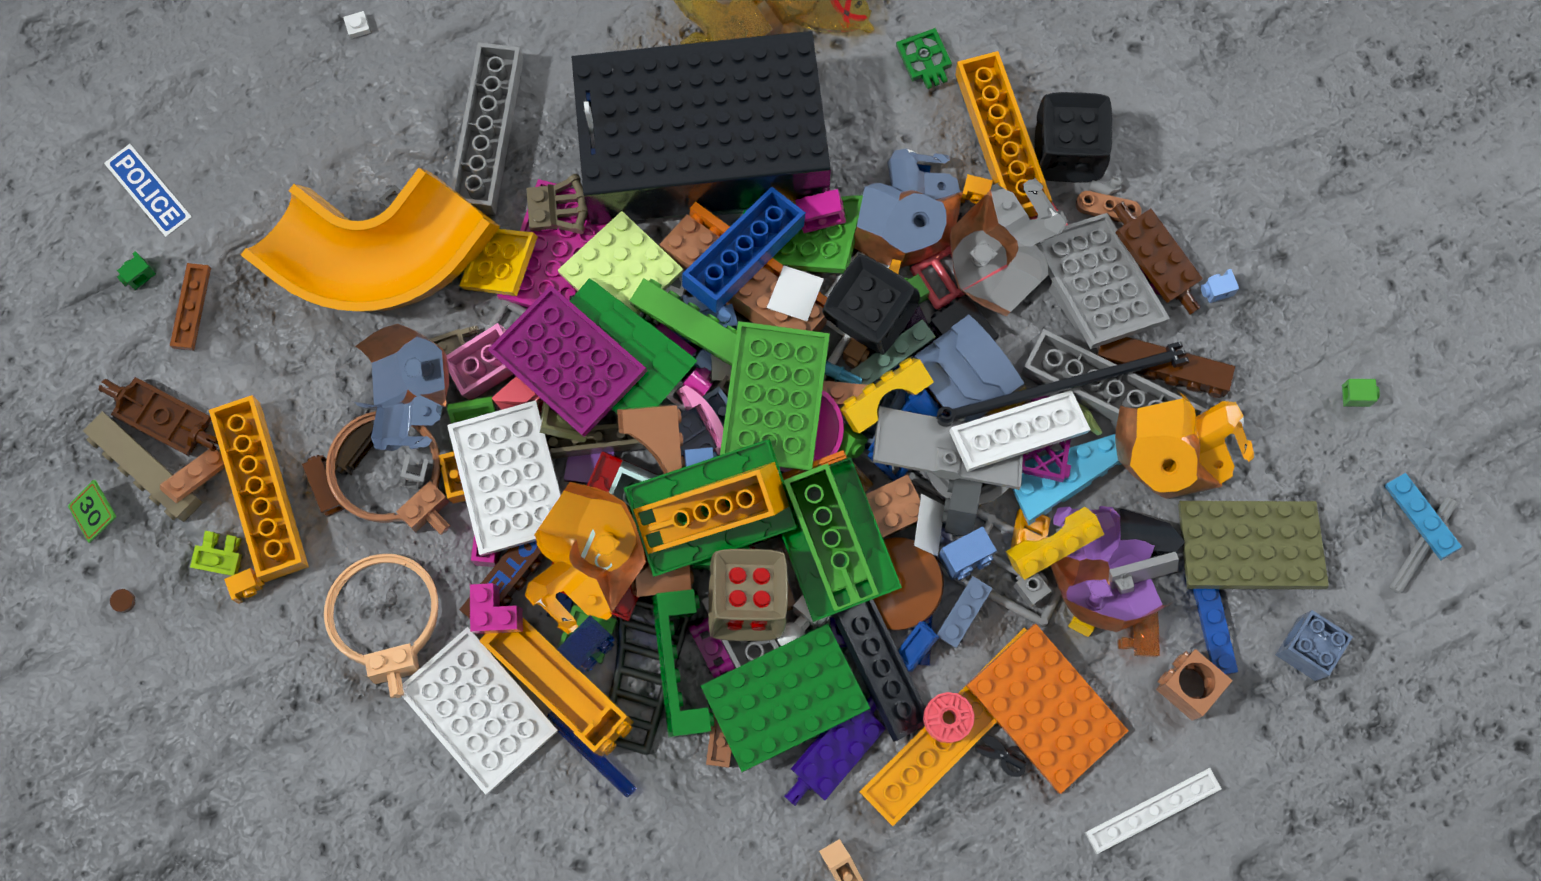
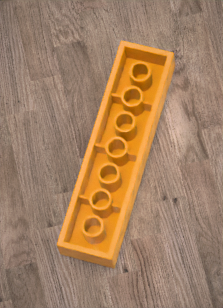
M996 51L958 61L955 75L993 184L998 183L999 186L1007 191L1013 192L1028 217L1037 216L1038 213L1024 191L1023 184L1035 178L1043 185L1042 190L1051 204L1052 198L999 52Z
M251 395L210 409L209 413L257 578L268 582L308 568L309 565L260 402Z

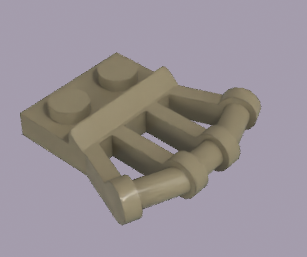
M573 174L556 185L548 184V186L526 188L530 231L562 229L577 234H584V224L588 210L579 174ZM572 186L576 191L575 194L556 195ZM578 202L577 208L557 210V204ZM578 216L574 224L558 220V218Z

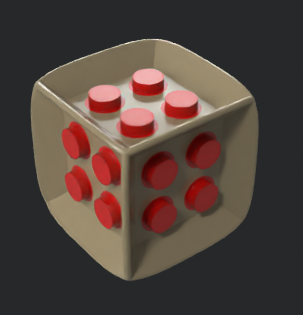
M726 549L714 552L710 563L711 576L708 600L710 636L716 639L733 641H766L780 638L786 627L788 605V576L785 554L779 551L764 549Z

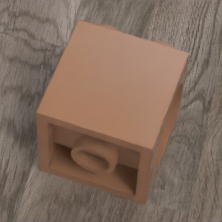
M1194 649L1191 652L1185 651L1172 663L1174 668H1171L1168 672L1166 671L1157 682L1160 685L1156 690L1193 721L1205 715L1233 680L1199 651ZM1182 669L1194 670L1202 677L1204 693L1201 698L1189 697L1182 691L1179 683Z

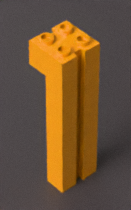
M524 617L523 632L489 633L479 640L569 726L582 742L599 756L609 755L616 748L615 741L621 735L624 738L633 729L631 725L634 721Z

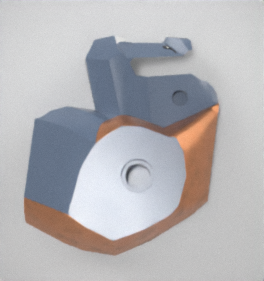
M909 149L895 150L887 162L891 186L875 183L865 186L861 193L863 198L854 235V248L885 265L890 266L892 259L901 261L900 268L921 262L951 245V228L957 223L963 194L958 179L950 174L925 173L919 171L917 166L918 161L945 164L947 161H950L948 155L936 153L933 156L917 154Z
M400 324L384 327L355 346L372 362L374 405L354 403L362 408L376 410L371 435L375 449L394 451L402 446H409L410 449L425 448L429 446L432 439L428 436L408 437V431L411 425H433L436 421L440 420L442 408L446 407V396L449 386V369L446 353L440 346L408 327Z

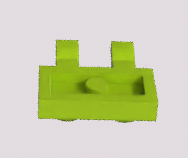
M205 531L202 546L195 545L190 568L230 576L237 574L242 554L236 553L240 546L241 538L227 535L223 551L214 549L220 534Z

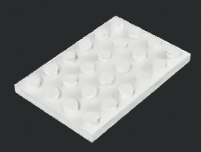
M536 400L447 425L479 555L485 556L536 541L534 534L561 496L546 435L539 433L541 416Z
M468 627L403 683L404 695L402 697L485 795L493 791L558 732L557 728L490 651L479 641L477 636L470 632Z

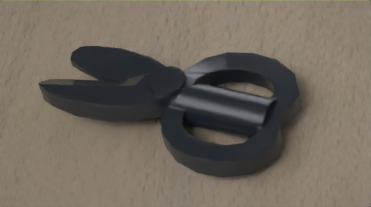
M987 734L981 737L989 747L976 745L975 749L977 752L990 759H1001L1002 770L1011 777H1019L1024 774L1025 766L1029 764L1030 760L1018 746H1010L1005 750L1003 745L994 737ZM1019 751L1024 755L1025 761L1011 754V752ZM1006 762L1019 768V771L1013 772L1009 770Z

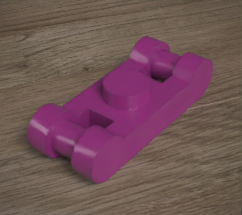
M709 617L703 619V622L696 626L693 624L688 627L714 679L735 669L720 639L709 636L702 640L701 633L708 630L710 634ZM722 658L724 663L716 667L714 661Z

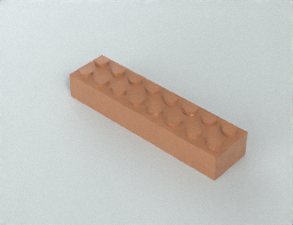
M686 215L659 244V247L685 271L719 236L692 219L689 215ZM764 267L726 303L727 305L732 304L734 310L756 324L820 332L827 323V319L822 313L823 308L816 303L813 305L808 321L768 309V303L779 277Z

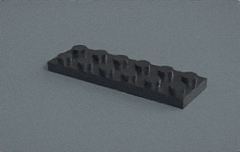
M874 600L866 601L833 614L832 616L893 742L925 726L923 715L926 707Z

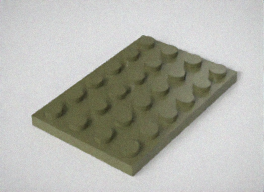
M1179 501L1181 537L1185 541L1182 547L1187 589H1327L1329 587L1317 501Z

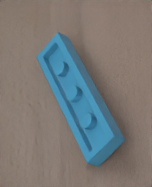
M1406 473L1385 485L1387 491L1440 561L1462 548L1461 544Z

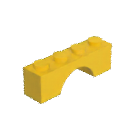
M905 359L899 364L900 368L894 372L892 370L886 372L880 377L881 381L875 385L874 383L867 385L862 389V394L857 397L852 396L843 402L844 406L840 408V411L853 432L860 434L878 421V404L881 398L889 391L903 389L909 394L916 395L934 383L920 359Z
M1083 507L1065 517L1064 526L1054 535L1038 541L1025 540L1005 552L1013 569L1025 580L1105 534L1097 516L1086 507Z

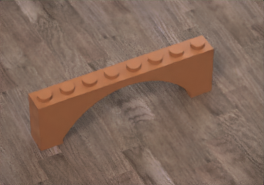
M677 405L617 410L619 433L628 434L645 446L660 465L663 474L685 467L684 456H681L680 446H683V436L681 432L679 433L678 424L681 423V412L677 409ZM647 559L631 584L632 594L636 597L655 595L656 593L690 590L691 584L694 583V575L692 570H690V565L653 577Z

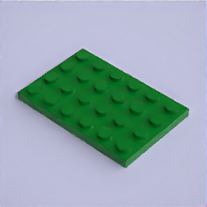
M828 623L701 685L742 773L870 710Z

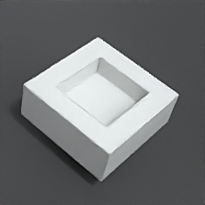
M364 11L343 17L350 39L371 33Z

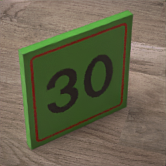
M92 480L68 505L88 543H91L116 518L96 480Z

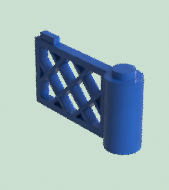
M924 389L916 395L906 392V403L901 410L937 417V412L941 406ZM946 412L942 413L943 416L949 417ZM874 442L868 449L870 451L868 457L872 461L874 452ZM875 463L892 482L903 477L908 471L907 468L899 467L898 472L894 475L891 465Z

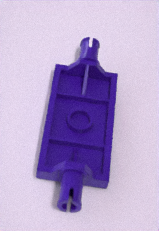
M871 695L866 700L870 710L821 733L793 765L791 770L798 776L796 778L798 781L784 797L794 806L797 805L808 790H813L823 800H826L885 731L886 728L874 717L877 707Z

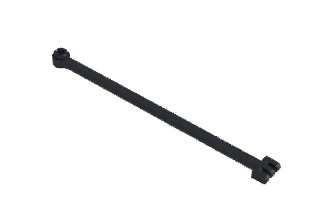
M1182 342L1168 344L1166 347L1167 352L954 409L946 406L941 407L937 412L936 419H938L939 425L947 427L952 425L954 420L1170 362L1176 368L1186 365L1190 361L1188 357L1181 358L1186 355L1184 349L1178 350L1183 347ZM947 412L950 414V416L945 417L942 415V413Z

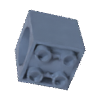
M1311 610L1298 617L1275 655L1312 680L1317 681L1331 674L1353 636Z

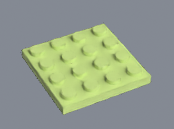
M621 211L558 269V272L577 291L589 278L639 315L641 311L631 306L629 300L643 278L648 281L650 279L657 281L662 285L661 289L665 290L684 270Z

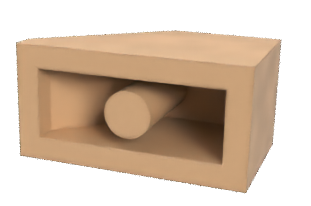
M840 839L819 851L835 881H863Z

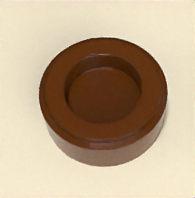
M126 589L116 590L110 597L111 607L120 613L129 612L134 607L136 601L134 594Z

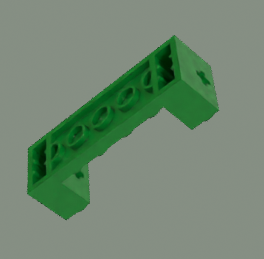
M694 589L656 593L652 598L668 738L711 732V727L714 726L713 713L709 712L708 707L680 711V706H683L682 692L677 690V683L680 682L679 668H675L674 660L677 659L676 645H672L671 640L675 631L673 621H669L671 619L689 618L697 613V609L700 608L699 596L694 595Z

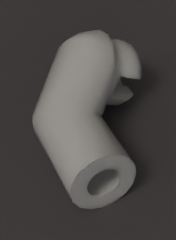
M1116 176L1112 177L1111 181L1105 184L1092 180L1089 190L1112 195L1121 189L1122 180Z

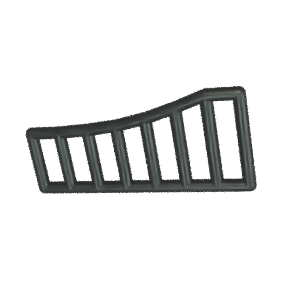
M694 590V595H698L696 590ZM638 598L635 606L653 611L652 601ZM618 617L617 652L609 698L615 704L617 699L621 698L652 707L654 711L650 722L629 716L634 721L631 726L647 731L644 744L623 738H618L615 744L617 745L616 747L649 755L665 706L661 676L625 666L624 663L626 652L659 661V655L656 650L626 642V627L656 636L655 626L632 619L626 621ZM691 617L680 618L681 622L678 631L671 637L677 648V659L674 660L675 668L677 667ZM626 675L660 685L661 688L657 699L620 689L622 676Z

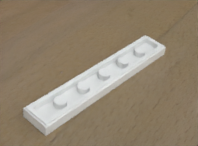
M1208 768L1086 831L1085 834L1095 853L1098 854L1218 792L1222 788L1211 768Z

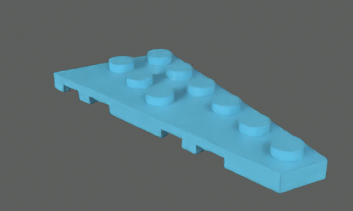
M1116 434L1069 448L1067 464L1071 465L1069 479L1064 478L1063 482L1022 473L1021 488L1019 490L1012 488L1028 526L1034 523L1035 519L1040 515H1046L1052 511V507L1058 503L1067 501L1091 485L1092 481L1097 477L1106 475L1108 470L1115 465H1121L1116 451ZM1064 450L1057 451V452H1054V453H1055L1056 456H1057V455H1059L1060 453H1062ZM1047 454L1039 458L1044 463L1050 460L1051 456ZM1035 459L1025 461L1024 466L1035 468L1039 465ZM1055 462L1046 466L1050 472L1060 474V468Z

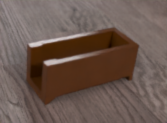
M315 455L308 458L307 462L303 463L302 466L321 513H325L326 517L345 508L336 500L329 487L326 475L327 458L324 455Z

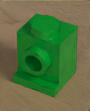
M135 251L132 253L134 258L124 262L121 268L117 270L119 273L117 278L125 287L130 285L134 290L156 275L147 262Z

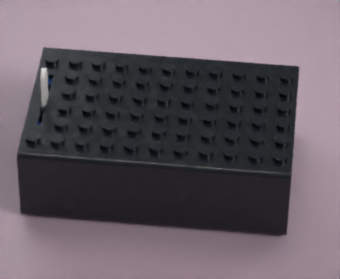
M813 31L571 56L583 195L592 225L609 223L621 211L631 220L690 214V207L695 202L709 212L750 208L771 187L775 188L793 203H796L795 200L806 196L830 191L831 167Z

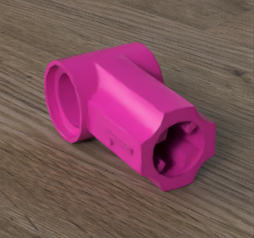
M705 367L696 368L687 377L682 386L686 385L703 397L712 386V383H710V371Z

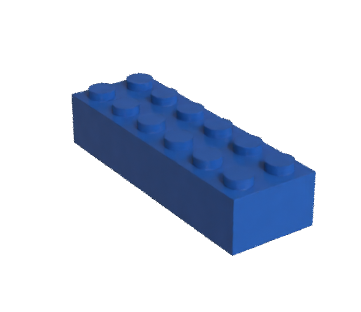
M771 187L682 273V287L714 313H717L804 227L806 212L775 188Z

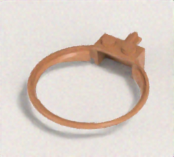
M376 411L361 415L344 426L333 440L326 461L327 481L336 500L352 514L368 521L378 523L403 521L415 533L428 522L440 535L446 533L451 526L438 512L449 501L439 490L442 471L439 461L440 452L430 431L424 425H411L422 436H428L432 439L429 444L433 458L431 481L396 511L398 514H376L364 511L348 501L341 492L335 475L336 457L342 443L355 429L374 421Z

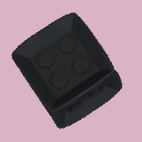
M1081 92L1046 94L1042 98L1037 112L1034 151L1044 179L1055 182H1092V180H1100L1109 165L1112 148V106L1109 96Z
M859 254L849 264L832 289L822 309V313L828 321H831L848 336L869 349L884 355L909 322L921 298L919 291L900 275L876 260Z

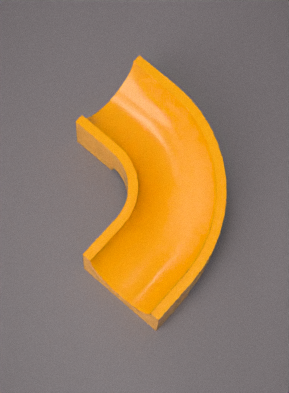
M418 168L384 212L374 218L363 221H352L344 217L343 213L311 188L293 184L289 189L291 193L289 206L280 221L260 242L252 247L245 248L241 256L275 283L308 302L337 310L361 312L387 311L417 303L447 286L471 261L476 260L501 226L432 172Z

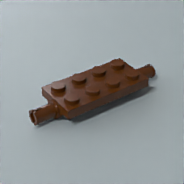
M1124 201L1117 204L1112 210L1124 225L1115 233L1165 302L1169 303L1173 299H1179L1189 315L1200 309L1201 306L1189 291H1191V287L1199 283L1203 278L1154 211L1150 208L1140 216L1134 217Z
M136 377L126 387H120L108 379H104L102 383L109 388L101 384L99 385L98 390L114 398L116 406L111 413L113 417L188 457L197 443L209 448L211 451H215L218 448L210 443L213 442L219 445L217 437L205 431L212 421L209 415Z

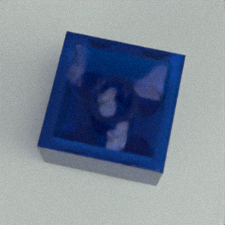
M590 615L557 650L577 670L582 673L585 670L589 672L598 663L596 659L600 654L603 653L605 655L614 646L612 642L615 638Z

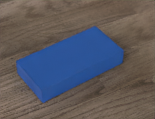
M920 621L898 649L908 672H913L939 638L924 621Z

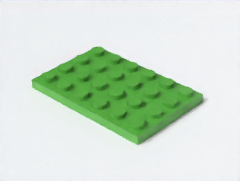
M738 321L720 455L770 439L779 467L805 471L812 469L830 333Z

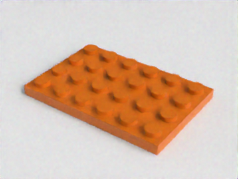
M1033 624L965 685L1059 794L1066 790L1129 731L1037 624Z

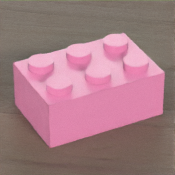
M499 323L446 355L449 373L461 395L469 400L477 398L513 375L487 350L506 331Z

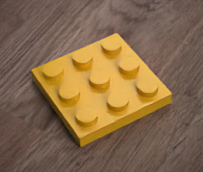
M499 229L476 260L471 261L467 265L459 286L465 290L517 296L538 236L533 232Z

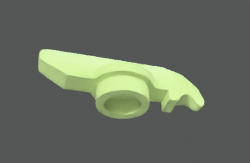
M1079 404L1091 432L1101 435L1102 431L1087 407Z

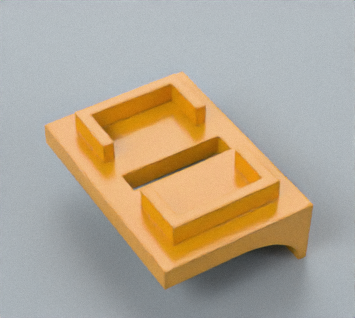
M1020 508L1016 514L1011 548L1025 540L1038 541L1045 539L1046 535L1048 538L1051 518L1042 514L1035 519L1034 523L1028 526Z

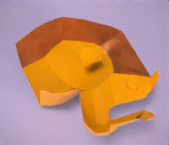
M1180 393L1182 399L1138 409L1120 406L1115 435L1118 461L1132 476L1165 499L1222 487V483L1233 477L1235 467L1225 444V438L1228 435H1235L1244 459L1250 462L1254 458L1252 442L1247 440L1243 429L1244 415L1236 402L1222 401L1197 417L1195 408L1182 393Z
M569 482L534 534L538 548L554 564L528 583L525 596L533 606L536 604L542 606L558 622V628L567 634L573 632L578 625L574 617L556 599V593L564 591L587 615L608 620L645 564L644 550L637 527L625 502L601 489ZM593 529L595 536L584 559L581 557V554ZM597 554H601L597 559V563L600 567L596 566L595 564V557L597 556ZM610 564H612L611 568H609V569H607V570L604 569V568L608 567Z

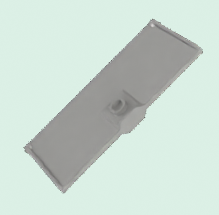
M878 406V421L876 423L873 452L874 463L933 473L937 477L955 480L960 478L1017 490L1021 488L1023 454L967 472L949 432L951 427L964 424V422L954 421L952 425L944 427L939 425L938 419L933 416Z

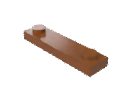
M187 263L170 342V347L173 349L195 350L211 272L209 265Z

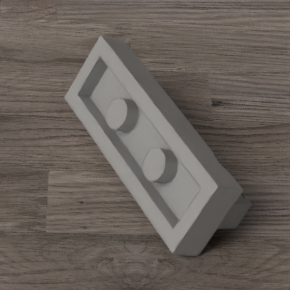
M1176 552L1110 569L1108 582L1111 589L1117 588L1120 594L1132 592L1136 582L1177 572L1179 558Z

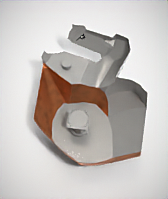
M1035 178L1028 180L1023 185L1024 191L1038 213L1037 219L1030 220L1014 193L1007 191L997 183L951 228L950 244L953 271L958 289L982 306L1004 316H1007L1049 275L1047 260L1036 245L1061 233L1067 223L1062 210H1055L1042 190L1043 185ZM1007 264V268L967 288L968 286L972 285L973 283L977 282L978 280L984 278L993 271Z

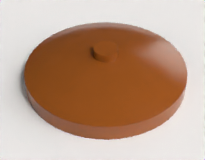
M900 537L884 539L902 588L873 600L887 629H911L916 627L920 621L925 622L938 608L944 591L943 572L936 557L932 553L914 546V540Z

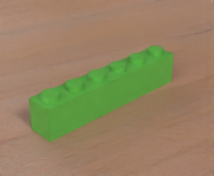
M643 278L629 300L631 306L732 366L736 329L728 325L726 328L719 324L720 320L713 315L708 314L705 316L699 312L700 308L691 302L686 304L680 300L681 297L671 290L666 292L661 289L662 285L653 279L648 281Z

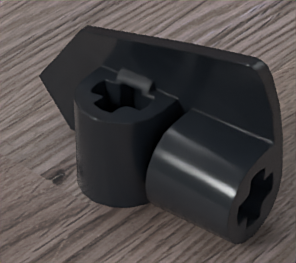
M1119 510L1120 540L1136 539L1155 545L1151 557L1177 552L1185 544V541L1170 523L1129 510Z

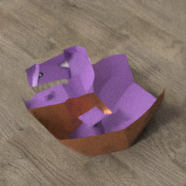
M1099 506L1098 510L1090 511L1097 516L1105 535L1050 566L1068 609L1077 619L1097 628L1119 632L1147 619L1168 605H1162L1152 579L1134 583V591L1120 594L1117 588L1111 589L1108 582L1109 570L1150 559L1155 545L1136 539L1120 540V515L1112 507ZM1070 507L1057 508L1053 525L1063 527L1065 517L1080 509H1072Z

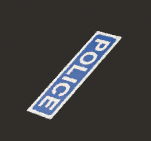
M131 144L104 163L165 237L191 218V215Z

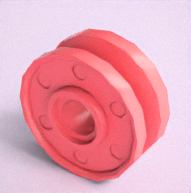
M946 692L938 694L929 701L924 710L923 722L926 731L932 738L943 743H953L962 740L969 734L974 725V712L966 698L958 693ZM949 711L953 713L955 717L953 724H946L943 721L944 712Z

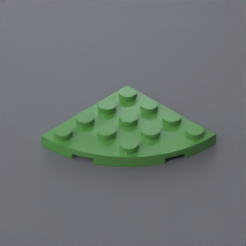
M863 195L841 197L846 223L804 233L801 229L772 258L783 266L800 271L843 274L850 264L854 249V235Z

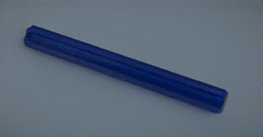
M553 711L548 713L546 717L558 730V733L625 797H629L634 793L636 787L604 756L601 757L594 753Z

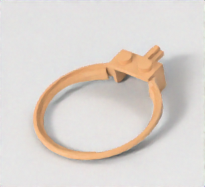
M377 554L353 563L334 581L325 601L324 622L331 641L345 656L359 664L365 665L367 676L374 684L388 681L390 698H401L404 695L401 678L413 675L419 670L417 654L426 645L434 631L438 617V593L429 573L414 560L396 554ZM395 563L410 568L423 579L431 598V612L428 623L422 634L414 642V645L411 646L409 643L366 655L359 654L350 649L338 635L333 617L335 601L344 584L360 570L375 564Z

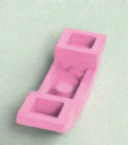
M686 385L677 390V393L687 411L694 407L696 408L716 445L713 452H716L717 456H719L724 428L718 416L707 401L696 391Z

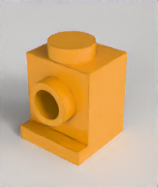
M967 174L961 202L965 203L966 199L977 204L991 190L993 180Z
M251 568L224 579L231 600L238 604L243 602L242 597L250 598L255 596L257 591L263 589L262 586L265 585V582L257 578L256 572Z

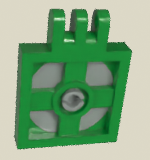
M936 28L896 42L897 50L912 82L922 78L927 89L932 88L930 80L933 81L935 86L940 85L938 77H940L943 84L948 82L944 70L951 68L952 62Z

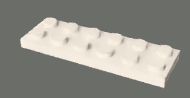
M1072 390L951 427L949 432L965 468L969 472L1087 434L1091 429Z

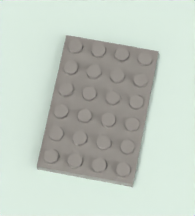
M1108 213L1066 225L1061 233L1036 245L1044 254L1048 263L1049 276L1090 349L1167 324L1170 320L1137 262L1116 235L1117 228Z

